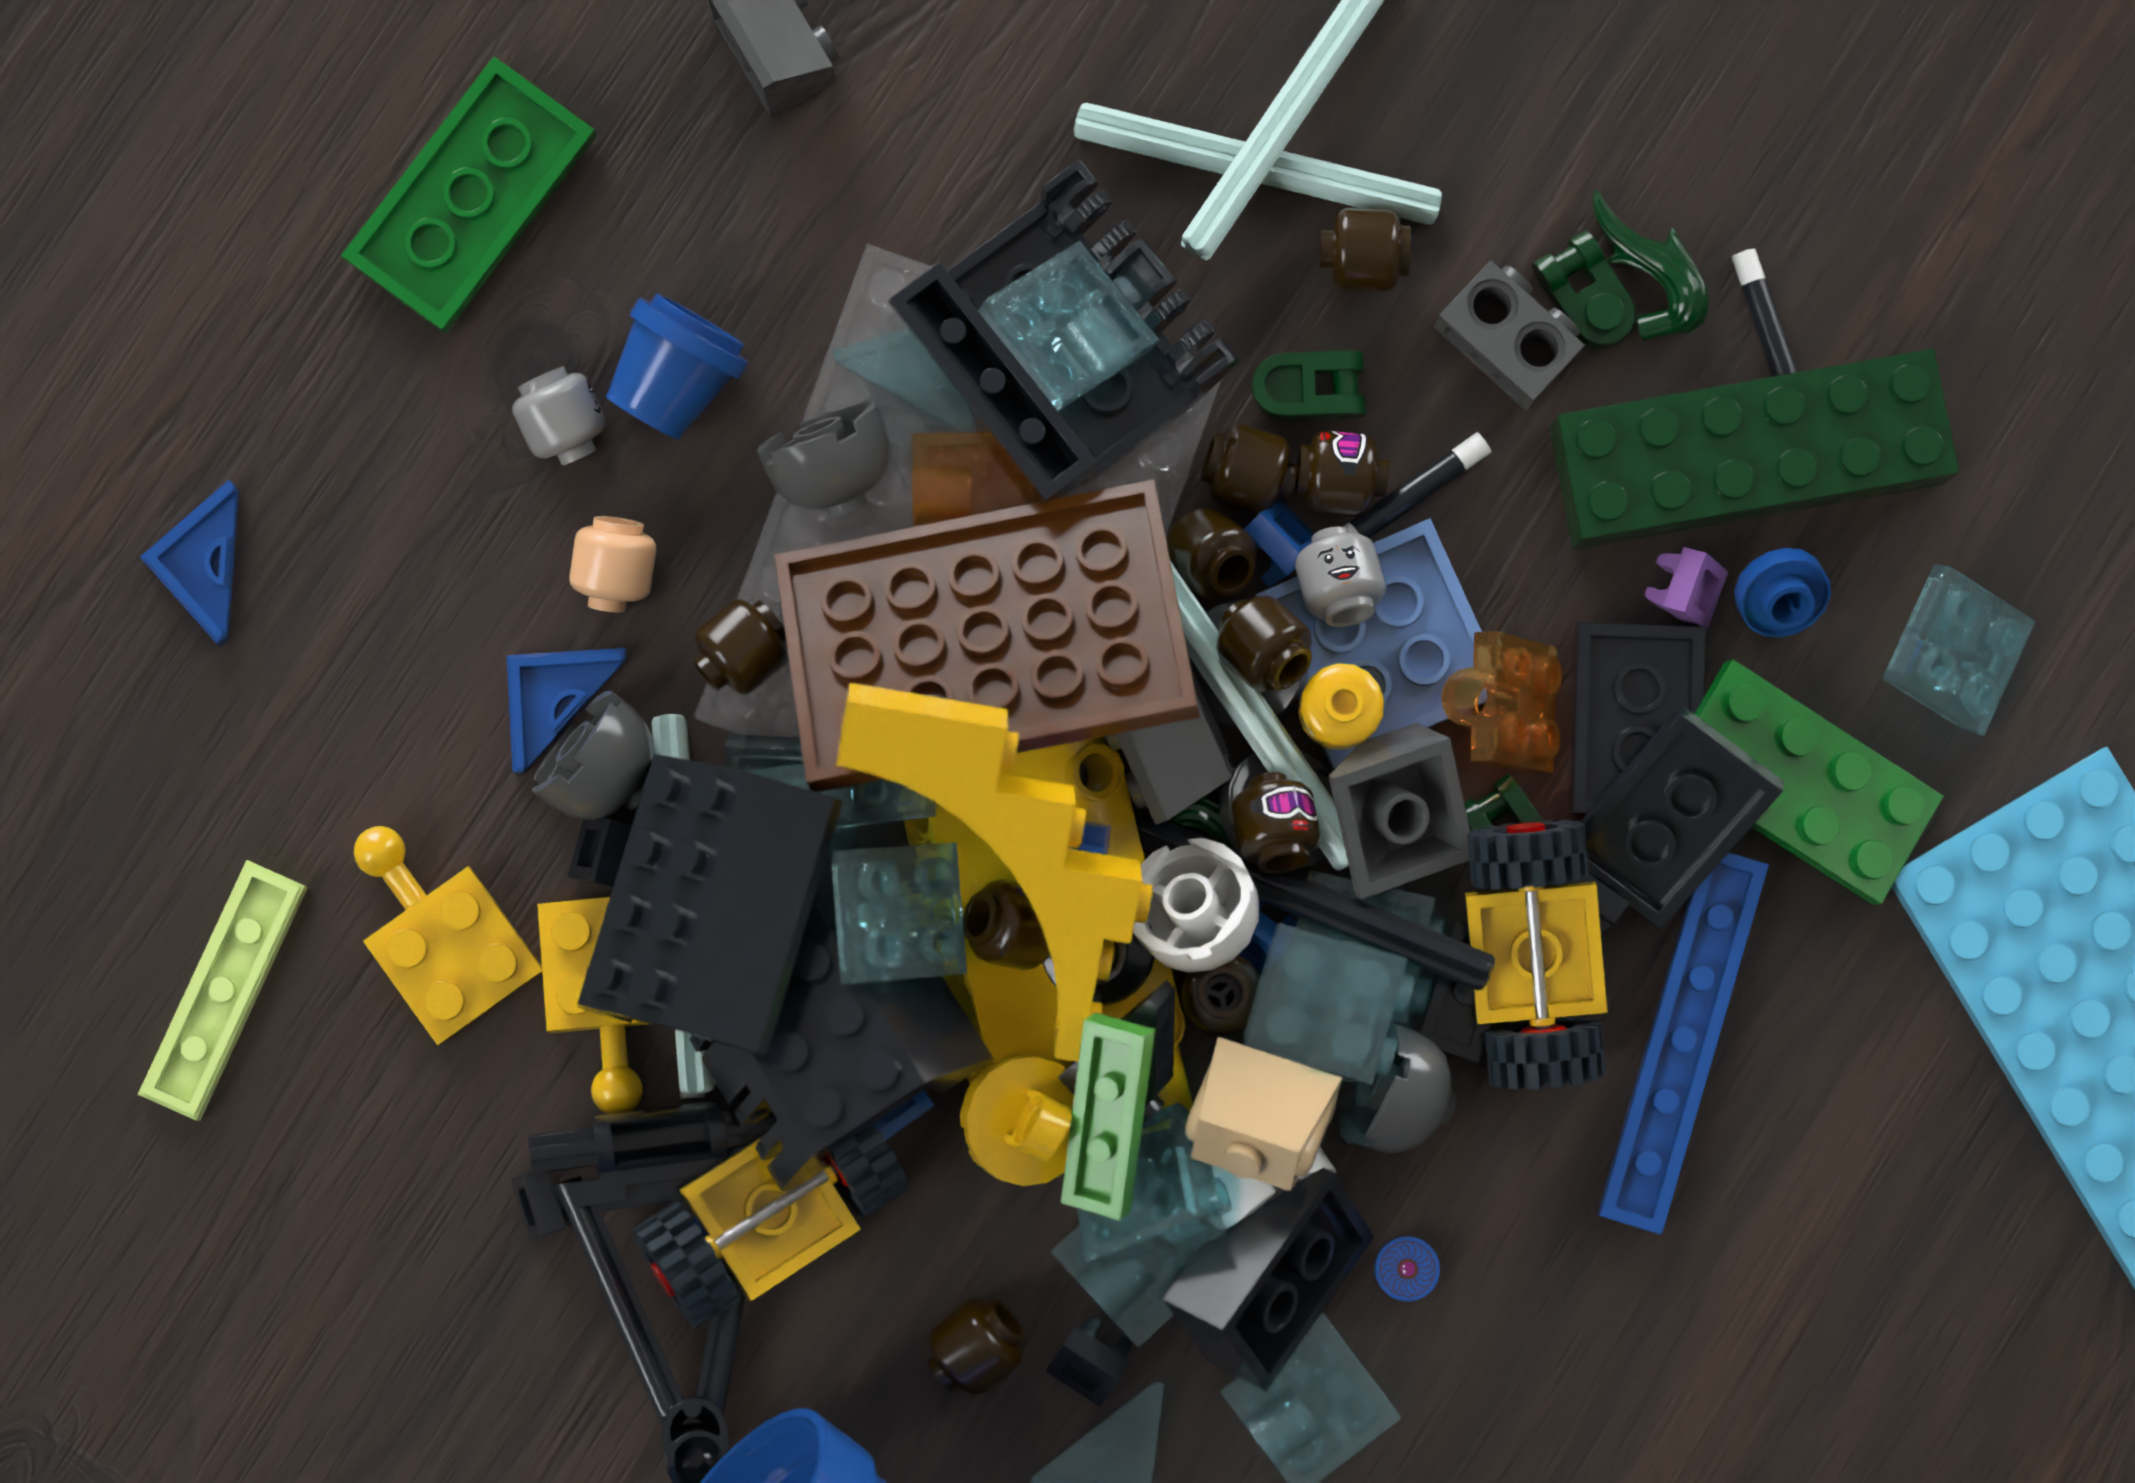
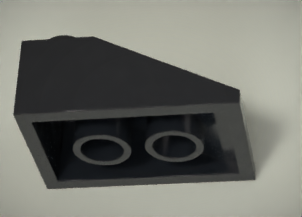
M1323 1167L1295 1185L1291 1191L1287 1190L1200 1246L1188 1264L1176 1273L1171 1282L1170 1289L1163 1297V1301L1208 1362L1267 1392L1369 1246L1374 1235L1334 1172Z

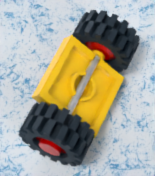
M1544 820L1542 822L1525 821L1520 824L1506 823L1500 824V826L1482 827V829L1471 830V832L1467 833L1472 886L1482 889L1490 887L1491 889H1502L1465 893L1470 946L1492 954L1495 958L1494 970L1483 990L1474 989L1477 1024L1506 1022L1485 1030L1489 1084L1495 1085L1498 1088L1509 1087V1089L1516 1090L1523 1087L1535 1090L1546 1086H1551L1552 1089L1561 1088L1565 1084L1580 1085L1583 1084V1081L1593 1082L1598 1080V1077H1604L1606 1071L1601 1022L1597 1019L1589 1020L1587 1017L1575 1019L1567 1017L1607 1013L1597 885L1595 881L1566 884V881H1579L1581 878H1587L1589 875L1584 823L1580 821L1572 822V820L1557 822L1555 820Z
M874 1123L822 1156L828 1162L829 1167L790 1191L781 1192L767 1169V1166L775 1157L762 1161L756 1151L755 1146L761 1141L762 1137L679 1189L707 1234L705 1237L698 1225L694 1224L689 1213L677 1201L631 1230L636 1244L641 1249L645 1260L650 1264L657 1280L693 1329L703 1325L740 1300L732 1280L726 1274L725 1267L718 1259L722 1258L746 1298L752 1301L861 1230L833 1184L841 1189L843 1197L848 1203L852 1204L854 1210L863 1218L871 1215L909 1190V1183L904 1177L906 1175L902 1167L896 1162L898 1160L896 1155L887 1146L885 1137L881 1131L876 1129Z

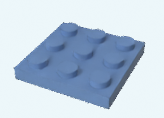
M1430 518L1373 543L1381 565L1386 592L1381 602L1375 606L1374 614L1367 620L1350 626L1333 627L1327 625L1325 619L1314 617L1308 612L1304 604L1298 577L1278 584L1255 596H1271L1310 629L1312 660L1308 668L1306 684L1321 668L1337 663L1356 665L1369 672L1378 682L1384 697V712L1377 730L1369 739L1415 723L1427 728L1434 727L1502 697L1509 692ZM1322 746L1332 771L1354 749L1345 751L1330 750Z

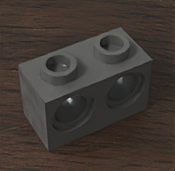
M1490 260L1440 313L1434 328L1527 412L1578 357L1585 345L1576 338L1580 334V330L1568 316L1556 308H1552L1548 312L1530 296L1533 288L1518 271L1508 265H1505L1501 270ZM1482 297H1491L1498 300L1505 309L1506 319L1497 324H1488L1481 321L1474 312L1473 302ZM1529 339L1543 341L1552 352V362L1543 367L1530 365L1521 355L1520 344Z

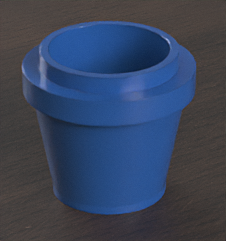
M656 293L651 302L639 297L629 313L634 320L606 398L651 427L680 440L686 430L733 377L736 379L741 378L749 362L739 355L744 344L682 305Z

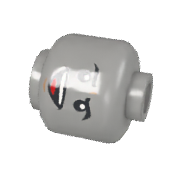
M561 366L518 387L521 397L513 404L512 413L534 456L550 458L557 455L563 466L596 450L592 438L603 431L607 421L594 391L584 375L580 373L567 374L564 366Z
M1340 526L1318 531L1311 537L1312 543L1300 551L1295 561V569L1303 601L1308 612L1314 617L1325 619L1327 625L1333 627L1350 626L1367 620L1374 614L1375 606L1381 602L1386 592L1377 550L1372 540L1361 534L1349 533L1347 528Z

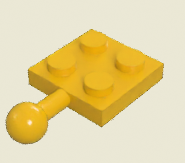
M375 826L365 830L357 838L354 845V858L358 867L370 876L382 877L406 910L363 940V942L437 1046L542 972V966L470 866H467L426 895L403 863L405 845L396 831L384 826Z
M610 897L537 904L547 1032L551 1034L599 1029L602 1070L598 1072L592 1082L591 1094L593 1101L606 1114L633 1111L641 1101L643 1086L638 1074L628 1067L625 1027L648 1025L649 1023L633 1019L630 1023L577 1007Z

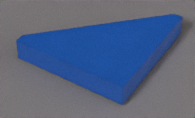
M230 480L225 482L140 556L145 564L220 647L228 641L239 489Z
M625 648L507 655L512 772L514 774H525L626 662L627 654Z

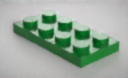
M493 56L342 253V258L446 334L596 138L595 129Z
M1735 660L1726 661L1700 703L1695 715L1784 781V791L1755 822L1752 828L1870 904H1882L1941 802L1943 795Z

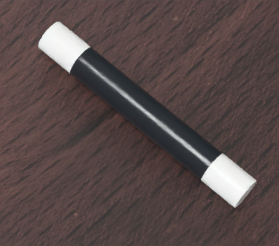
M1749 249L1733 255L1731 258L1772 376L1798 372L1756 249Z
M1476 432L1375 503L1365 515L1354 518L1343 527L1347 528L1349 533L1361 534L1370 539L1491 453L1489 445Z

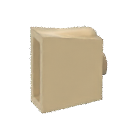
M1217 1037L1212 1060L1186 1123V1135L1194 1142L1191 1158L1225 1169L1240 1178H1252L1291 1191L1300 1176L1306 1175L1314 1163L1326 1128L1334 1115L1342 1077Z

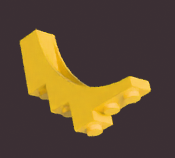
M849 683L836 765L877 775L904 785L935 801L961 819L987 842L1011 870L1031 902L1043 928L1053 961L1057 985L1054 1058L1079 1062L1084 1020L1094 1013L1102 1014V1003L1093 1002L1092 1000L1096 980L1108 981L1114 952V942L1112 941L1131 944L1134 923L1146 924L1152 896V884L1142 883L1141 861L1068 848H1080L1086 809L1075 807L1074 785L1000 773V771H1013L1019 733L1007 731L1008 709Z

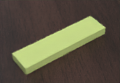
M246 860L138 1095L191 1119L201 1121L308 889L307 886Z

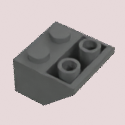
M1190 658L1189 662L1200 718L1105 736L1114 752L1120 749L1123 750L1132 770L1125 774L1130 794L1138 809L1148 807L1155 825L1169 820L1230 780L1232 776L1233 756Z

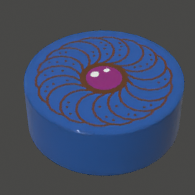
M1402 1236L1388 1241L1378 1251L1374 1261V1276L1377 1284L1388 1296L1400 1301H1416L1428 1295L1437 1284L1440 1274L1439 1260L1435 1251L1425 1241L1415 1237Z

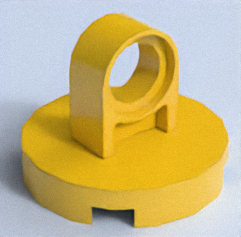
M1031 1054L1016 1055V1057L1007 1058L997 1065L992 1063L982 1069L966 1090L960 1111V1124L964 1128L965 1141L969 1147L968 1152L973 1161L991 1176L1016 1185L1029 1186L1048 1183L1065 1173L1074 1095L1058 1079V1076L1065 1070L1061 1064Z

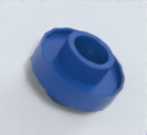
M1782 548L1769 551L1753 560L1740 574L1734 589L1735 604L1748 627L1762 636L1781 638L1798 634L1813 625L1825 612L1831 597L1830 580L1817 558L1802 549Z

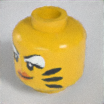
M1337 663L1321 668L1308 680L1299 698L1298 715L1303 730L1315 743L1330 750L1345 751L1363 744L1375 733L1383 718L1384 697L1380 685L1369 672L1353 664Z

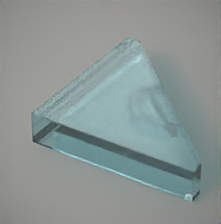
M909 329L832 350L835 363L959 433L967 437L977 435L970 406Z
M1154 1381L1031 1476V1483H1152L1164 1382Z

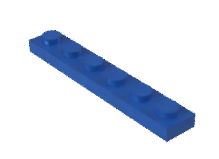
M1728 853L1688 899L1597 1212L1599 1217L1662 1235L1769 864Z

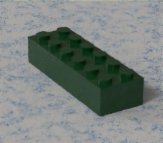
M1934 348L1558 414L1549 427L1572 550L1941 486L1959 473Z

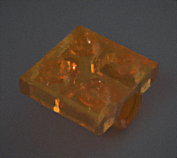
M990 432L912 433L913 527L1041 502V496Z
M1498 631L1474 632L1473 668L1457 670L1452 674L1443 686L1441 696L1442 707L1447 717L1456 724L1472 727L1471 761L1529 774L1554 773V756H1556L1560 747V731L1555 722L1556 693L1562 681L1561 665L1557 659V647ZM1486 689V704L1482 711L1479 712L1478 698L1481 692Z

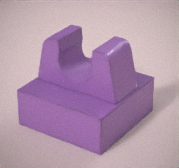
M1683 547L1681 554L1664 553L1659 555L1656 564L1665 571L1672 573L1673 577L1667 589L1658 590L1653 587H1647L1645 592L1646 598L1657 607L1675 616L1684 625L1706 627L1707 631L1728 571L1707 553Z

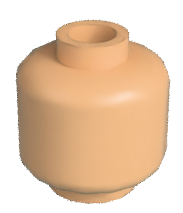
M596 516L593 518V525L580 528L576 532L569 580L574 590L589 596L587 605L589 608L621 613L625 612L627 602L638 601L649 595L657 549L653 538L643 533V523L624 518Z

